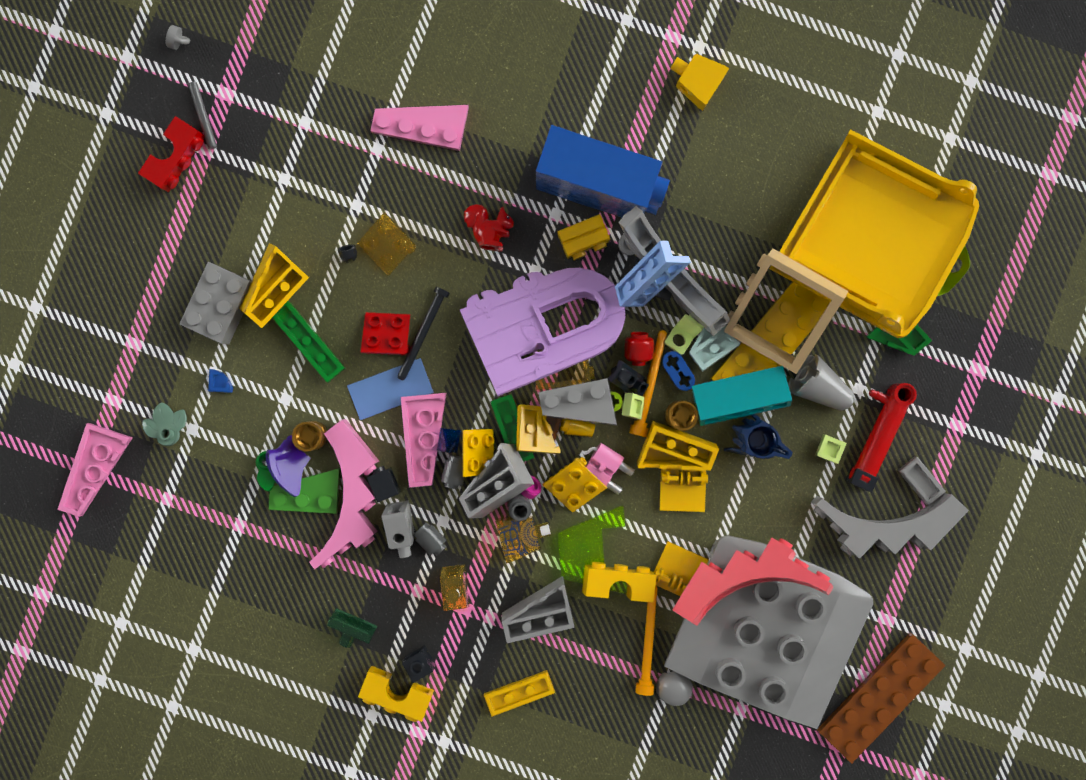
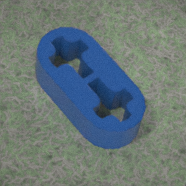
M671 351L662 357L661 364L676 388L683 391L690 390L695 384V377L682 356L677 352ZM668 356L678 359L675 362L678 367L677 371L672 365L667 366ZM679 372H681L684 377L689 376V385L687 387L684 384H679V381L681 380L680 376L678 375Z

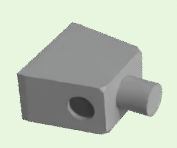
M409 500L387 504L382 514V521L389 549H397L398 558L409 557L412 555L410 546L415 538L413 535L414 527Z

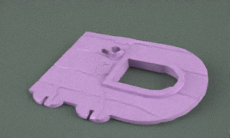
M566 268L545 276L540 272H531L527 274L529 281H526L524 276L518 277L513 283V289L500 294L493 290H486L481 292V296L484 299L480 300L477 294L469 298L467 307L460 309V312L497 396L593 358L611 347L622 332L625 321V307H620L614 283L604 275L593 270ZM587 298L597 302L601 310L598 318L590 322L589 325H583L554 338L549 331V327L545 324V318L541 314L575 299ZM531 352H533L534 354L524 359L521 358L522 356L529 354Z

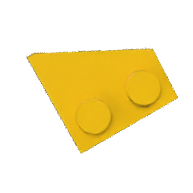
M518 405L516 451L560 454V447L555 444L552 428L548 424L546 417L543 416L541 406Z

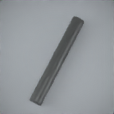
M190 82L188 86L208 149H215L217 144L197 82Z

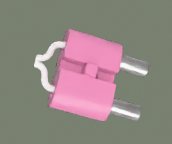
M600 443L597 448L591 447L587 451L582 450L579 456L584 459V455L594 450L592 457L587 461L585 467L608 489L619 495L622 488L610 481L612 475L619 468L631 476L635 469L623 462V456L603 443Z

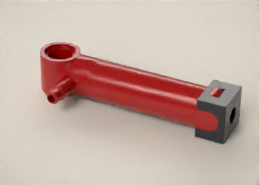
M893 384L889 387L887 395L880 391L870 390L869 396L884 403L855 467L850 468L845 479L846 482L872 493L878 480L876 475L909 406L916 400L917 392L911 384ZM901 388L905 391V398L903 400H900L898 397V391Z

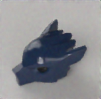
M756 414L750 415L754 420L743 419L742 422L745 425L732 426L738 437L733 438L732 441L740 448H724V451L761 459H769L774 456L790 459L793 453L782 443L776 429Z

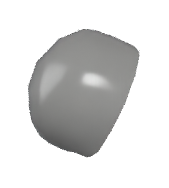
M675 671L662 673L656 682V693L659 698L671 706L683 705L692 696L693 684L691 680Z

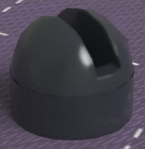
M354 244L344 245L338 249L341 260L349 263L348 259L352 258L355 261L357 258V250Z

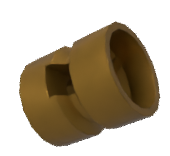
M675 401L667 407L665 418L672 428L681 431L689 430L697 423L698 411L690 402Z
M317 421L302 422L293 429L292 441L295 447L301 451L317 450L327 442V438L324 435L327 429L322 423Z

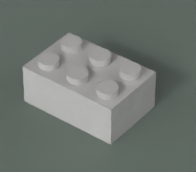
M208 262L180 321V325L221 344L229 345L242 318L243 312L239 308L252 281Z

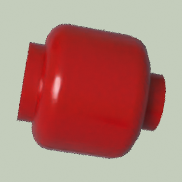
M630 333V336L625 339L624 357L631 361L634 366H644L646 362L653 359L654 339L649 336V333Z

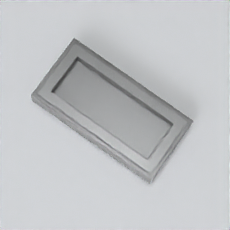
M916 456L897 470L927 506L931 505L946 492Z

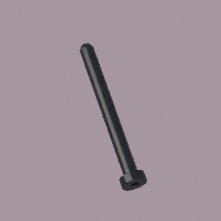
M437 286L434 289L436 295L398 373V379L402 381L406 379L444 297L448 298L450 295L449 292Z

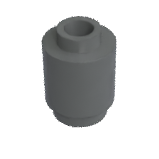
M449 455L448 460H445L441 481L445 483L444 487L458 489V486H463L465 477H463V457Z
M521 493L507 502L509 515L514 520L523 521L530 516L532 511L530 501Z
M427 522L413 534L417 538L415 541L430 556L433 553L438 556L447 547L444 544L447 539L433 525L430 526Z

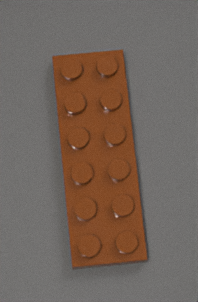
M909 633L825 720L817 731L850 763H853L946 665L912 633Z

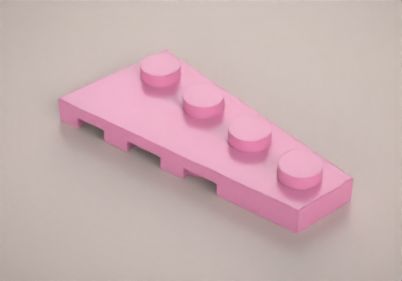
M453 105L375 109L371 132L460 151L469 106Z
M447 393L401 397L409 488L433 485Z
M87 423L57 510L78 517L83 516L133 437Z

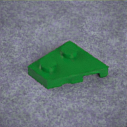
M918 324L903 338H896L877 327L866 335L871 340L913 356L932 341Z

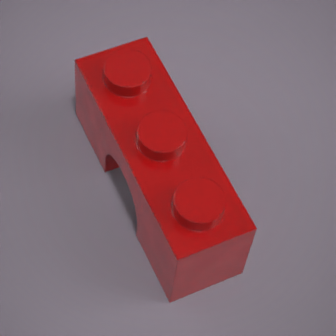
M176 116L163 134L173 143L174 150L172 155L167 159L160 160L150 154L138 174L167 192L177 186L179 176L183 170L190 166L192 156L195 151L201 149L204 143L203 139L205 138L201 132Z

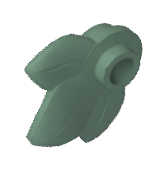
M159 403L153 411V418L143 420L142 426L148 437L157 438L161 445L171 446L179 440V431L186 425L185 410H179L173 413L168 405ZM169 431V436L165 438L166 432Z

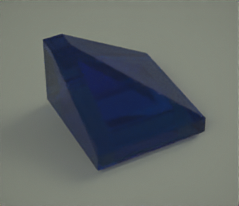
M440 428L437 450L446 453H457L461 430Z

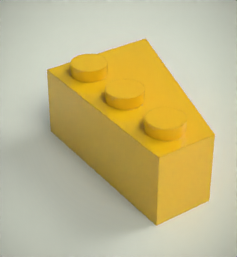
M269 243L239 309L259 327L263 328L309 277L275 245Z
M652 421L637 460V467L711 471L719 448L716 443Z

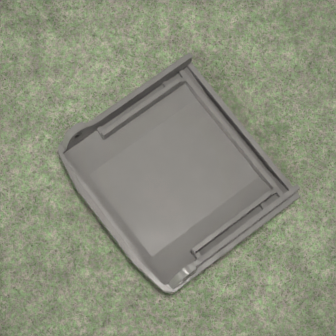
M722 536L714 542L707 565L712 562L723 569L722 574L736 550L744 553L745 550L757 557V562L767 545L734 536ZM794 557L792 561H795L797 558L809 565V571L815 574L817 571H820L830 578L829 582L833 585V589L829 595L805 585L778 581L757 583L736 590L712 607L697 626L684 618L664 666L706 687L784 719L817 729L873 606V598L868 592L841 575Z

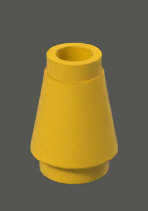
M562 419L560 431H564L567 435L592 437L595 430V424L585 421Z

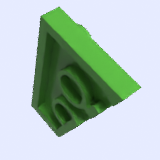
M341 468L302 478L300 494L297 497L291 496L279 485H275L269 495V510L337 514Z

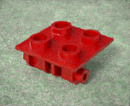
M365 312L360 352L381 355L396 354L401 356L408 354L410 314Z

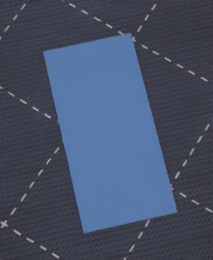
M421 358L414 360L404 381L398 379L401 365L348 385L347 387L359 419L363 420L400 406L401 397L434 393Z

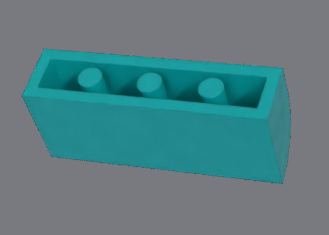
M783 366L692 386L700 426L789 407L792 403Z

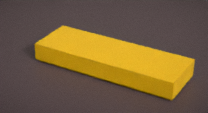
M545 670L484 693V698L491 717L554 694L555 690L548 671Z

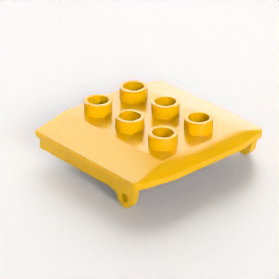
M850 129L779 252L846 289L848 293L840 305L842 309L896 338H903L912 331L931 308L970 237L979 209V201L976 198L977 187L968 180L953 181L944 178ZM771 265V267L769 268L770 270L780 274L781 276L791 280L792 282L804 287L805 289L831 302L832 299L824 296L823 294L817 292L816 290L810 288L809 286L803 284L802 282L796 280L795 278L789 276L788 274L782 272L774 266Z

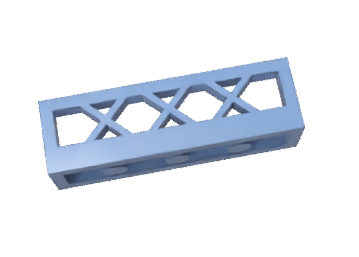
M659 241L615 286L620 307H643L691 263L689 256H672L669 242Z

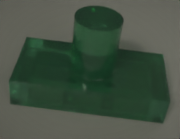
M336 608L327 626L342 632L339 644L346 648L352 646L355 638L369 644L378 627Z

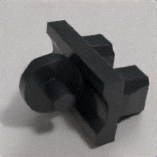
M620 360L617 366L611 369L608 378L610 382L626 393H637L641 396L649 386V384L643 381L645 377Z

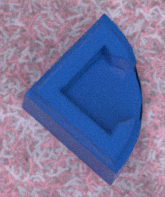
M209 369L208 391L233 393L230 379L219 370Z

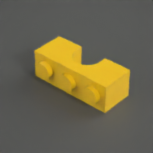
M592 562V565H585L582 593L585 596L609 598L610 587L615 582L624 581L627 584L626 596L631 601L654 602L657 575L650 571L649 567L637 566L636 569H628V566L623 564L605 567L606 564L602 562Z
M371 666L358 697L362 698V701L366 704H377L384 707V710L389 713L395 714L398 712L405 715V718L410 721L422 722L434 690L414 682L407 694L396 695L389 686L392 673Z

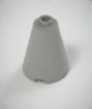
M816 354L815 357L813 355L807 357L795 379L790 378L789 390L795 396L839 411L849 409L854 403L853 391Z

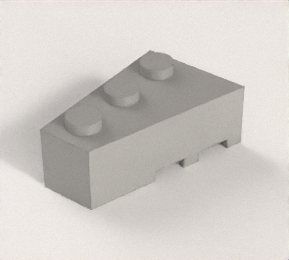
M608 379L538 392L542 414L545 417L617 426Z
M501 443L492 459L485 463L483 471L479 476H475L459 497L468 518H484L534 485L519 452L516 451L515 444Z
M563 576L502 612V625L507 643L574 628L573 616Z

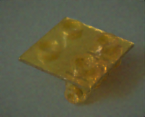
M385 212L358 242V245L387 276L393 272L408 254H412L416 250L415 243Z

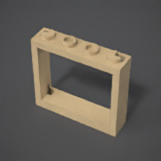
M772 249L768 255L763 254L757 263L760 269L757 274L752 273L746 283L749 286L747 292H741L735 304L738 307L735 312L731 310L728 314L730 321L727 323L728 325L724 332L797 374L845 299L848 291L777 250ZM771 265L832 299L796 357L737 324Z

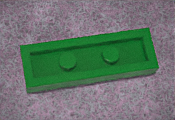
M510 394L490 401L504 442L506 444H515L516 446L518 410L513 396ZM518 451L523 462L535 458L533 452Z

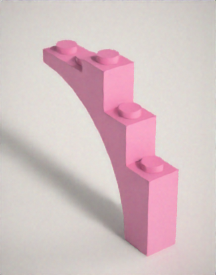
M346 419L340 420L324 433L333 447L340 464L343 479V504L340 518L331 538L324 548L309 562L314 569L320 565L322 568L334 561L332 556L339 551L342 554L352 546L349 543L350 541L356 548L361 544L365 548L375 540L373 535L377 532L376 528L361 510L363 509L366 512L376 504L374 501L376 498L371 486L362 475L364 474L367 477L377 468L375 464L379 460Z

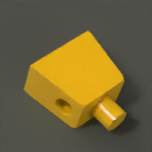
M698 54L693 56L689 64L677 57L670 68L681 76L676 85L677 89L702 111L729 70L727 66Z

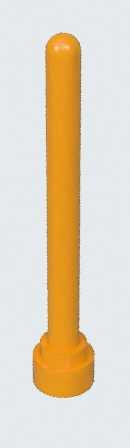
M664 330L659 331L654 356L646 381L649 386L643 394L645 399L642 419L634 420V424H631L629 431L630 434L646 438L649 430L646 419L665 346L664 341L667 338V332Z
M655 586L654 602H647L642 675L639 678V682L636 683V693L645 696L654 695V684H652L650 676L657 586Z

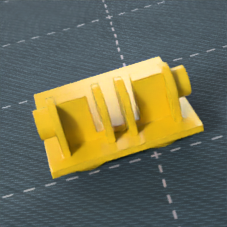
M494 429L463 430V477L478 476L485 468V463L494 456Z
M583 457L576 458L572 463L566 465L564 469L559 470L557 474L551 476L549 480L542 484L571 512L576 511L607 489L585 467L587 461Z
M661 469L660 511L705 512L706 483H708L706 470Z
M667 541L653 572L657 575L656 586L681 596L701 562L707 565L709 559Z

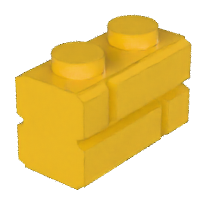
M600 214L558 231V237L567 259L573 257V260L580 259L586 256V251L594 249L595 252L606 248V243L610 241Z

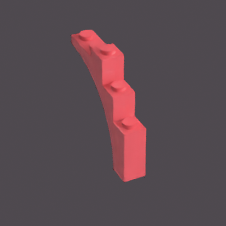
M771 538L757 562V557L746 550L744 553L736 550L722 574L723 569L712 562L709 565L701 562L672 610L697 626L706 613L721 599L736 590L753 584L772 581L793 582L812 587L827 595L832 591L833 585L829 582L830 578L822 572L817 571L815 574L809 571V565L797 558L795 561H792L796 555L794 550L791 549L792 544L782 538L779 541Z

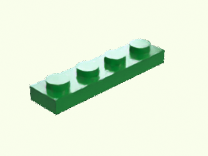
M289 300L272 317L327 383L346 369Z

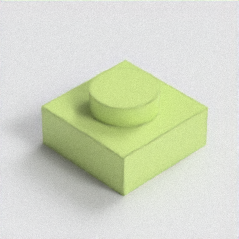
M625 393L622 403V415L641 420L645 397L634 393Z
M823 434L815 455L839 464L847 443Z

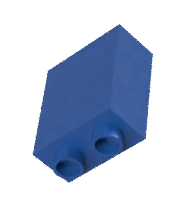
M554 125L550 127L536 169L537 190L621 218L635 206L641 209L643 213L647 212L656 215L658 208L663 203L670 180L658 176L663 161Z

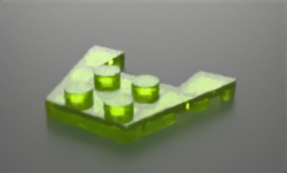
M623 505L558 532L561 577L563 576L564 580L583 584L585 565H592V562L605 563L602 529L625 527ZM624 581L615 582L610 587V590L626 594L627 584Z

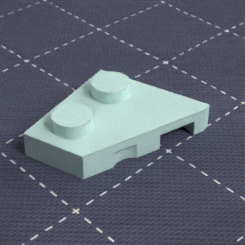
M726 325L715 336H712L703 328L691 348L689 354L702 372L740 346L737 339L724 332L727 327Z

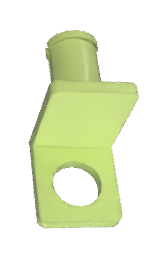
M685 314L674 326L664 344L680 355H683L693 339L704 327L692 316ZM674 335H681L684 338L685 343L683 346L674 344Z

